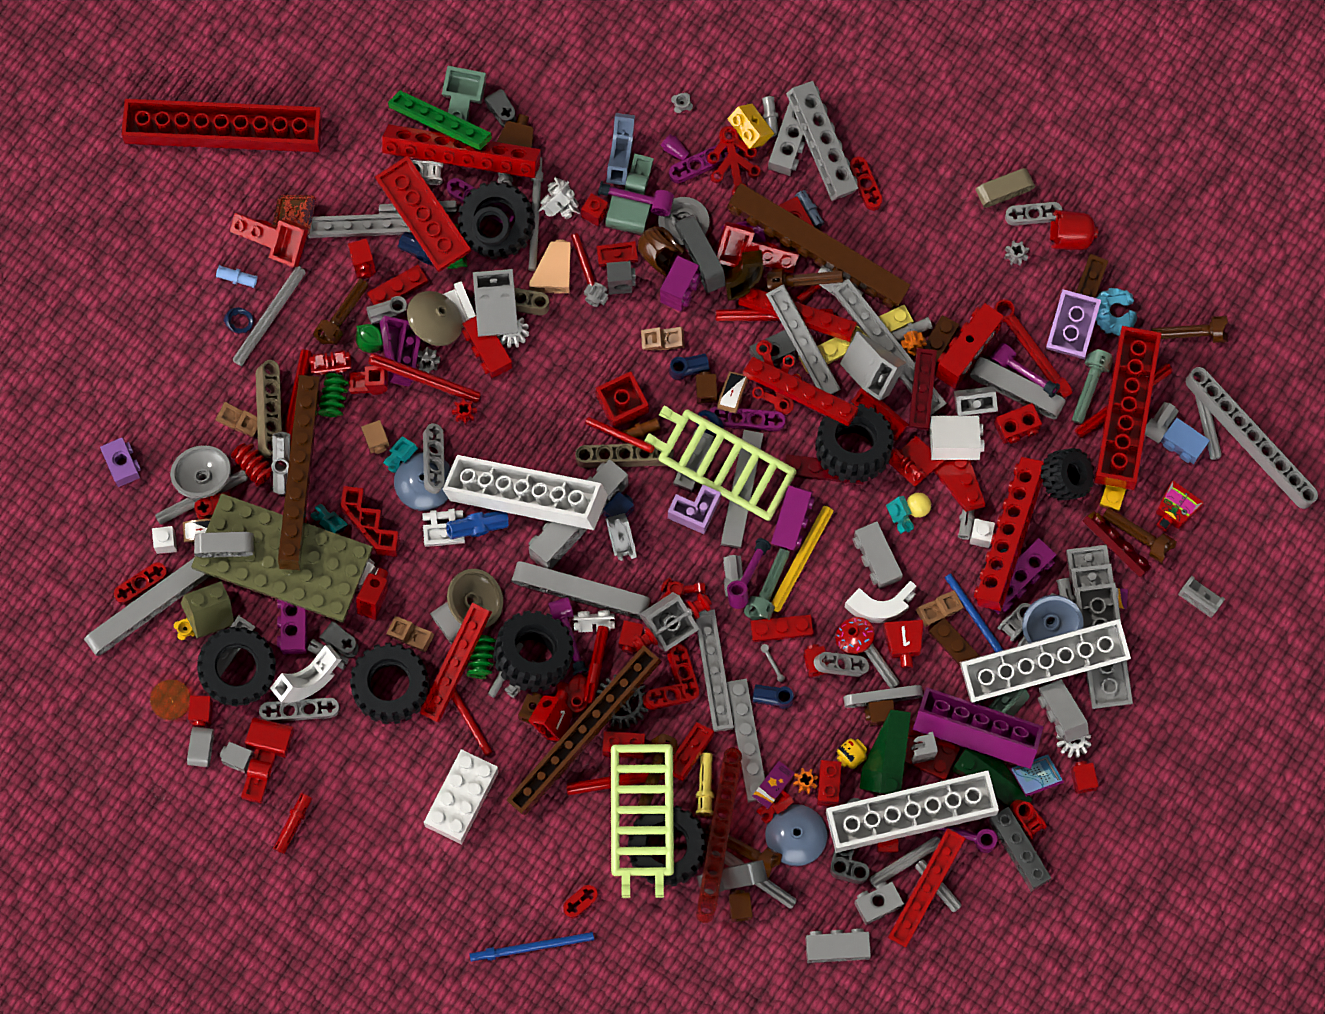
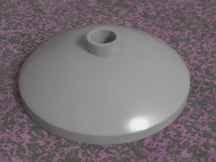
M196 446L184 451L176 458L171 467V481L175 489L186 497L195 499L206 498L224 488L231 475V466L227 456L218 448Z

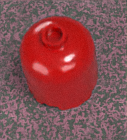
M1054 211L1053 215H1056V219L1051 221L1050 240H1054L1051 248L1085 250L1089 248L1094 238L1098 236V227H1095L1093 218L1089 214L1081 212Z

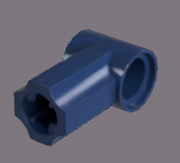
M404 232L399 240L398 249L416 256L418 260L425 264L431 265L432 262L415 237Z
M706 353L686 358H673L669 367L670 376L675 380H681L685 376L708 372L710 368ZM681 366L683 370L676 371L673 367Z
M755 684L753 703L778 706L782 709L792 706L794 698L793 692L789 687L783 686L779 688ZM788 694L790 699L783 702L779 699V696Z

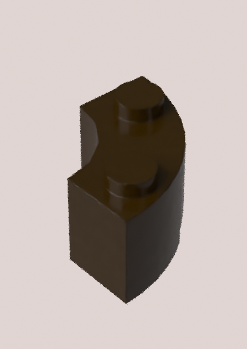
M762 250L742 252L739 264L732 270L725 271L728 301L748 294L750 289L760 281L763 272Z

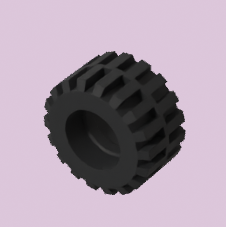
M1069 448L1054 451L1047 455L1048 458L1044 459V465L1041 467L1043 471L1041 478L1044 481L1042 484L1044 487L1046 486V492L1048 494L1051 493L1052 498H1057L1060 501L1086 496L1091 491L1090 487H1093V479H1095V474H1093L1094 466L1091 465V459L1087 458L1088 455L1085 452L1082 453L1081 449Z

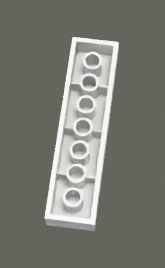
M461 455L456 456L443 487V491L452 502L590 530L595 529L608 497L603 485L598 482Z
M1115 619L959 663L970 702H975L1131 659L1121 621L1120 619Z
M984 771L826 809V816L835 852L838 853L995 816L999 809L989 771Z

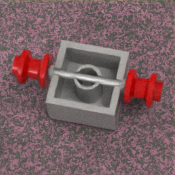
M672 592L640 613L639 615L647 628L644 629L645 634L642 636H633L634 641L632 643L636 650L639 651L643 645L648 647L653 644L667 651L698 631L699 627L691 615L698 619L701 611L709 612L711 610L710 605L712 603L708 596L699 593L697 594L696 601L691 602L688 600L686 602V607L680 595Z

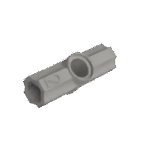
M278 432L272 435L273 462L271 467L273 470V492L285 495L291 450V434ZM277 461H284L286 465L282 466Z

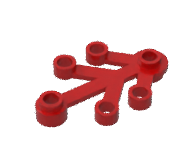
M725 126L719 132L720 142L714 151L707 155V161L710 164H716L720 159V153L727 147L728 155L719 168L711 174L710 179L714 183H719L723 179V174L730 166L734 188L732 189L733 196L740 183H742L739 165L748 171V175L751 178L758 177L761 170L757 165L751 164L736 153L735 150L736 146L744 151V156L747 159H753L757 154L756 148L749 149L745 142L738 138L735 128ZM725 134H730L731 139H727ZM748 150H751L753 152L752 156L748 154ZM710 155H714L716 160H711ZM751 169H755L757 174H753ZM714 174H718L720 179H715Z
M766 339L761 340L756 345L757 353L763 356L765 363L775 367L770 354L773 350L772 343ZM761 345H765L767 347L766 352L761 351ZM789 354L783 358L782 371L788 373L791 366L795 364L796 360L793 355ZM787 357L792 359V364L786 363ZM795 373V374L792 375V376H797L799 379L802 380V377H801L800 374ZM757 386L753 389V397L757 399L763 398L773 403L775 410L783 415L789 414L794 408L793 399L776 391L775 396L766 392L762 386ZM756 389H760L762 391L761 396L756 395ZM782 401L786 402L787 408H782L780 403Z

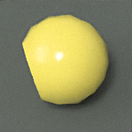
M914 493L908 497L907 504L912 512L910 515L924 517L930 512L931 501L927 495Z

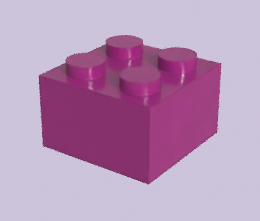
M677 256L660 289V303L682 312L684 307H688L692 299L691 293L693 290H697L701 281L699 280L701 275L699 273V265Z

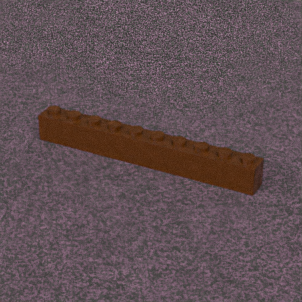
M740 183L726 207L730 209L729 212L731 214L747 219L746 222L751 226L762 228L766 235L770 237L775 236L780 239L783 245L787 247L792 246L797 249L801 256L812 258L818 266L827 267L832 270L831 272L843 271L844 278L849 279L854 287L864 289L868 296L879 298L889 308H897L910 287L909 283Z
M299 375L278 554L279 569L300 571L320 394L319 376Z
M643 645L507 798V801L521 814L526 815L662 661Z

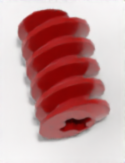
M246 443L240 444L233 450L231 457L236 459L235 462L240 465V468L245 471V474L250 477L255 486H260L271 476L273 472L272 467L267 469L266 467L269 465V462H261L264 459L263 455L256 457L259 453L258 449L251 451L254 447L253 443L246 445Z

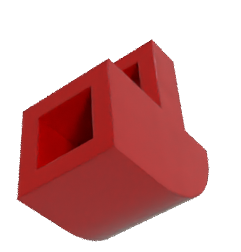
M366 366L365 372L349 373V392L351 394L371 393L372 395H378L388 390L387 370L376 366Z

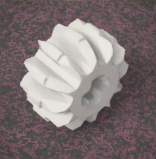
M523 317L517 320V334L497 335L501 339L502 345L507 342V347L511 348L512 344L515 343V346L518 348L519 342H526L524 337L529 336L527 331L529 327L528 324L524 323Z
M1058 734L1056 737L1058 740H1061L1057 742V747H1063L1060 751L1062 754L1068 751V758H1071L1073 753L1076 758H1079L1080 752L1086 754V748L1091 746V743L1087 741L1091 738V735L1081 737L1073 744L1071 742L1066 743L1064 738L1059 737Z

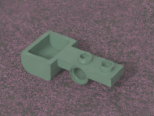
M447 66L442 96L451 98L448 113L468 122L470 103H482L487 78L486 73Z
M634 154L631 169L626 180V191L645 195L654 158ZM612 195L605 225L609 228L642 235L646 229L651 204Z

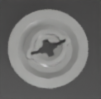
M678 197L673 200L670 215L666 217L659 216L658 225L667 229L675 241L682 246L684 244L675 228L674 222L693 214L705 235L709 227V214L699 201L690 197Z

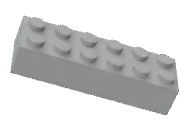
M610 459L607 463L603 462L596 470L597 473L593 478L590 476L587 479L588 481L598 482L603 485L608 494L604 507L618 492L622 493L628 486V474ZM548 521L542 528L543 532L539 536L535 535L529 542L530 558L540 567L552 569L588 529Z

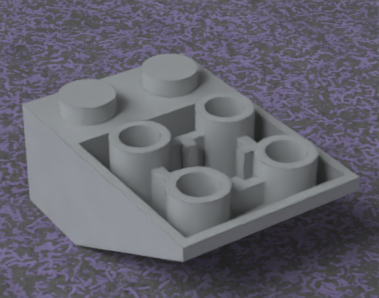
M513 269L473 272L478 337L517 334Z
M857 331L840 365L863 390L878 400H882L890 395L906 362Z

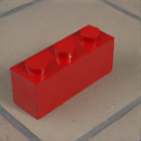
M476 316L462 323V335L466 341L470 340L473 345L471 350L476 358L479 357L482 361L480 366L485 375L489 374L492 379L512 368V361L497 335L478 337Z

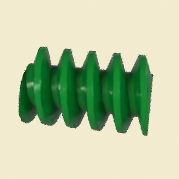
M327 373L325 375L326 380H324L325 387L322 389L323 395L320 398L322 402L319 403L320 410L317 413L325 417L342 416L343 412L339 411L338 408H344L345 405L340 403V401H345L346 397L342 396L341 393L348 392L343 386H348L349 382L344 380L345 378L341 375Z
M487 635L480 636L469 659L471 662L467 666L470 669L466 673L467 676L476 679H487L486 675L492 674L493 671L488 670L487 667H491L494 664L489 662L488 659L493 658V655L489 652L494 651V647L490 644L496 643V639Z

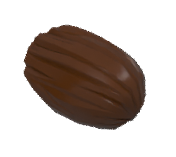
M654 226L649 228L638 239V250L650 266L665 277H667L671 269V261L678 251L682 254L685 252L675 241L672 234L664 227Z

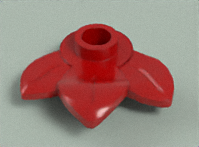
M580 673L571 679L570 684L559 682L557 685V690H563L569 694L566 703L573 713H580L587 706L583 702L587 680ZM579 700L581 703L579 705H575L573 701Z

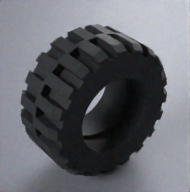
M491 181V184L487 185L482 183L480 188H473L470 191L469 197L465 196L462 200L464 204L460 206L458 211L460 213L458 224L460 225L461 235L471 249L483 257L488 256L491 259L502 257V259L509 258L508 255L513 254L515 256L519 253V249H524L527 246L526 242L528 239H532V231L535 229V214L532 205L525 194L514 185L510 186L507 182L503 181L502 183ZM495 203H504L513 210L515 215V223L510 230V234L499 245H484L478 241L473 233V217L484 207Z
M863 404L856 406L859 407L858 413L849 427L826 416L823 417L818 428L815 444L817 459L821 461V466L824 470H829L828 474L833 477L835 475L838 476V480L841 481L847 479L850 480V483H856V480L861 482L868 481V477L873 479L878 476V472L882 473L885 470L891 457L894 434L890 429L889 421H884L885 416L880 412L877 414L875 412L876 409L872 407L866 408ZM857 433L866 437L873 447L863 453H852L844 450L836 439L843 434Z
M535 610V613L524 611L523 615H520V613L513 615L512 620L508 619L503 627L500 628L495 643L493 658L496 662L497 671H502L501 677L504 680H510L509 684L513 687L516 685L520 686V690L526 691V689H531V692H538L540 688H542V691L550 689L551 685L555 687L566 676L574 654V647L572 646L574 641L571 635L568 636L569 629L566 626H562L563 622L558 618L556 620L553 619V615L549 613L547 615L541 614L542 611ZM524 640L539 641L549 649L552 658L540 663L530 662L518 653L515 645Z
M245 627L222 629L215 635L210 636L201 648L197 660L199 681L205 692L221 704L235 707L249 705L266 694L273 683L276 671L274 652L269 646L268 641L254 630L251 631ZM231 648L247 650L252 654L256 662V671L253 678L240 686L227 684L220 678L217 671V663L220 656Z
M391 642L385 643V646L381 647L377 644L373 650L369 651L367 649L363 652L364 656L362 658L358 657L356 666L351 671L350 686L355 703L365 716H370L371 720L376 722L380 720L382 724H389V722L393 721L394 724L401 723L400 720L406 719V721L411 719L413 713L417 714L421 710L420 707L424 704L430 689L427 669L422 659L414 653V650L409 647L406 649L399 643L396 646L392 645ZM389 666L401 668L409 678V687L406 693L400 698L391 701L377 698L371 690V679L374 674L380 669Z
M677 805L674 807V829L684 835L687 842V850L683 858L674 863L673 875L664 876V887L665 885L677 886L681 882L684 884L689 881L690 877H694L704 863L707 850L706 833L700 825L701 822L698 818H694L689 810L684 811L682 807ZM641 814V817L635 820L633 826H665V814ZM652 834L629 835L628 847H648V841ZM629 855L633 868L666 867V864L655 861L651 855ZM641 876L646 878L647 882L655 883V876Z

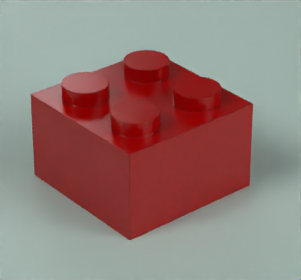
M631 371L595 388V395L613 428H617L649 413V405Z

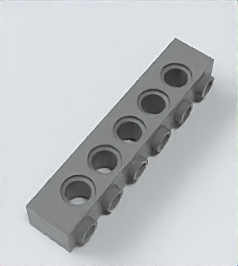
M813 81L792 88L786 93L831 201L852 194L858 189V182L856 177L852 175L850 162L844 156L842 143L836 137L835 127L828 118L827 108L820 99L818 87L814 85ZM806 101L811 103L812 108L806 105ZM813 119L819 122V126L814 123ZM821 137L826 139L827 144L822 142ZM829 155L833 156L834 162L829 159ZM836 173L842 176V180L837 178Z

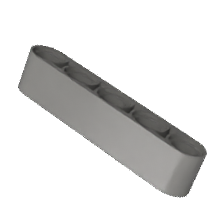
M982 357L978 358L970 373V377L986 387L993 386L996 392L1024 406L1033 403L1038 413L1051 419L1058 418L1066 402L1058 394L1052 398L1049 397V394L1043 390L1044 388Z

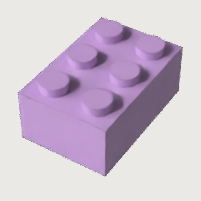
M1063 289L1046 349L1085 359L1101 300Z

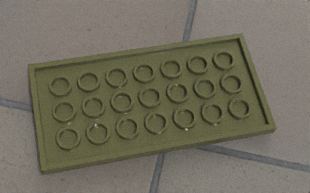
M221 493L205 533H253L254 554L242 557L195 556L191 568L344 623L373 547L305 523L300 571L279 569L278 554L283 515Z

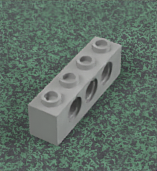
M806 101V105L812 108L811 103ZM790 102L768 163L769 170L788 176L791 175L792 170L796 171L799 159H796L797 155L803 152L805 142H803V132L798 120L795 119V113ZM796 133L798 136L792 138L788 134ZM790 150L792 154L785 155L783 151Z

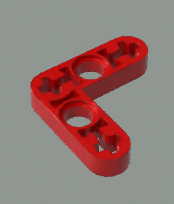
M676 644L667 652L676 684L649 690L642 699L646 708L654 710L689 703L699 696V687L686 647L682 644ZM674 652L680 653L681 656L674 655ZM680 668H683L687 671V678H683L680 676ZM688 689L689 691H692L693 694L690 695V693H686V690ZM667 691H672L675 694L676 698L674 701L668 699ZM651 696L652 698L661 696V699H658L656 702L649 700Z

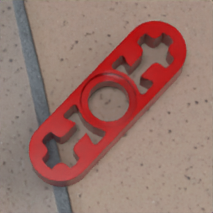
M860 156L854 157L850 161V170L857 179L858 191L865 207L875 211L881 207L882 195L867 161ZM855 163L862 165V175H860L858 168H854ZM863 179H868L871 182V186L864 188L860 182ZM871 191H872V197H873V199H878V200L876 201V204H873V202H869V201H870V194H869V193H870Z
M159 562L153 563L117 586L114 590L116 601L126 605L167 578L168 571L166 567ZM156 568H158V570H162V575L159 577L158 575H154V570ZM146 574H149V576L152 578L153 582L150 583V580H149V578L146 576ZM143 578L146 580V586L139 589L135 586V583L138 579ZM129 585H131V586L133 587V589H134V591H135L136 593L133 594V592H132V590L130 589ZM122 590L124 592L129 591L127 593V598L125 599L123 597H120V592Z

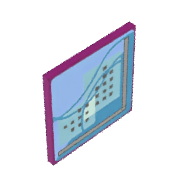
M1048 754L1034 759L1031 769L1018 765L1010 768L1026 797L1064 783Z

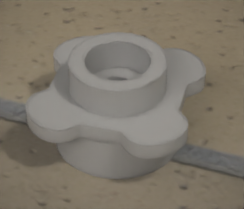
M680 93L671 98L676 113L692 110L693 104L690 103V95L688 93Z

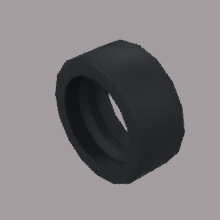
M484 207L473 217V233L478 241L484 245H499L510 234V220L504 211L497 207ZM487 215H496L502 220V231L496 237H486L480 231V222Z

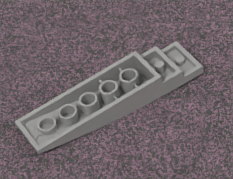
M1107 545L1066 550L1072 595L1075 596L1073 601L1082 613L1083 628L1120 619L1116 585L1113 581ZM1127 660L1085 671L1092 709L1133 704Z

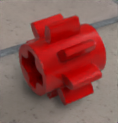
M463 398L462 402L454 403L456 409L452 410V414L457 415L455 418L456 422L461 420L466 425L470 419L474 421L472 413H477V408H471L473 401L468 403ZM468 409V413L463 412V413L461 414V410L465 411V410Z

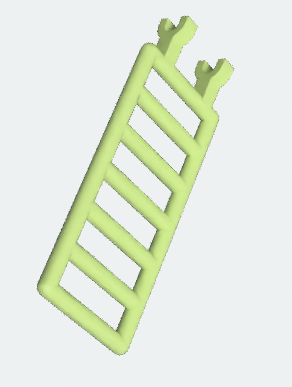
M664 406L659 416L677 424L667 443L662 442L650 433L645 439V442L661 451L659 461L694 481L721 492V496L770 521L786 494L788 486L792 483L797 473L796 469L688 409L681 416ZM690 419L699 424L678 463L668 456L687 421ZM708 429L717 435L697 472L687 468L686 465L705 430ZM723 439L732 442L734 446L713 482L705 478L704 474ZM741 448L752 453L731 492L721 485ZM761 458L770 464L750 501L741 498L739 494L758 459ZM776 468H779L786 472L787 475L768 510L765 511L756 505Z
M670 744L613 745L611 747V873L614 876H622V898H630V876H655V898H664V876H671L674 873L673 746ZM665 752V765H619V753ZM619 773H665V785H619ZM665 793V806H619V794ZM619 814H665V826H619ZM665 834V847H620V835ZM620 855H666V867L620 868Z

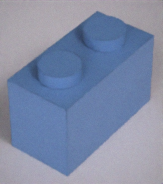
M1178 418L1175 419L1161 440L1167 450L1175 451L1183 461L1191 462L1192 464L1196 462L1210 441Z

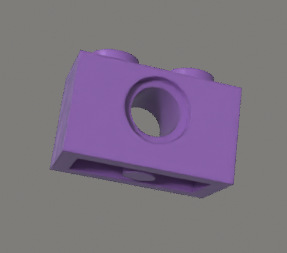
M119 438L100 447L117 487L140 478L138 471H141L137 460H132L130 456L133 450L129 442L125 443L123 438ZM121 458L127 459V461H126L125 464H123V465H118V464H117V462H118L119 459H121Z

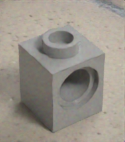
M231 742L228 743L227 747L224 746L220 753L223 765L245 774L254 755L251 750Z

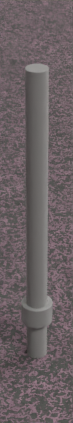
M542 158L540 159V167L536 177L531 178V181H533L532 209L535 214V229L532 231L533 236L530 240L529 271H536L539 229V212L537 211L540 209L541 182H543Z

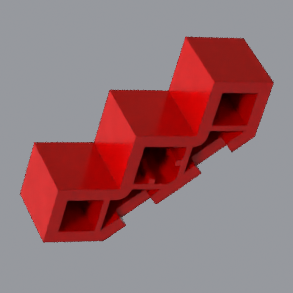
M343 486L341 508L346 517L366 542L373 547L377 555L397 557L400 540L399 532L381 530L382 512L378 509L364 508V488Z

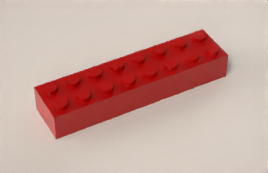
M1127 326L1121 327L1094 483L1134 490L1136 486L1162 334L1160 332Z

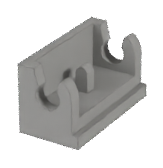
M625 513L605 518L614 555H617L620 561H623V556L629 555L631 559L637 558L629 522Z
M1193 576L1189 578L1178 594L1210 618L1214 616L1225 598L1219 597L1200 584Z
M933 732L915 738V743L922 741V743L911 747V750H915L914 757L911 758L912 764L934 760L938 750Z

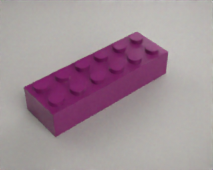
M926 687L913 730L919 731L922 734L933 732L934 737L940 740H946L961 747L1031 769L1044 726Z

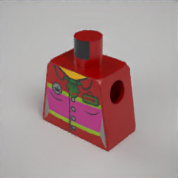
M1172 480L1156 511V514L1162 517L1156 524L1157 527L1164 532L1171 525L1177 529L1181 528L1200 510L1204 502Z

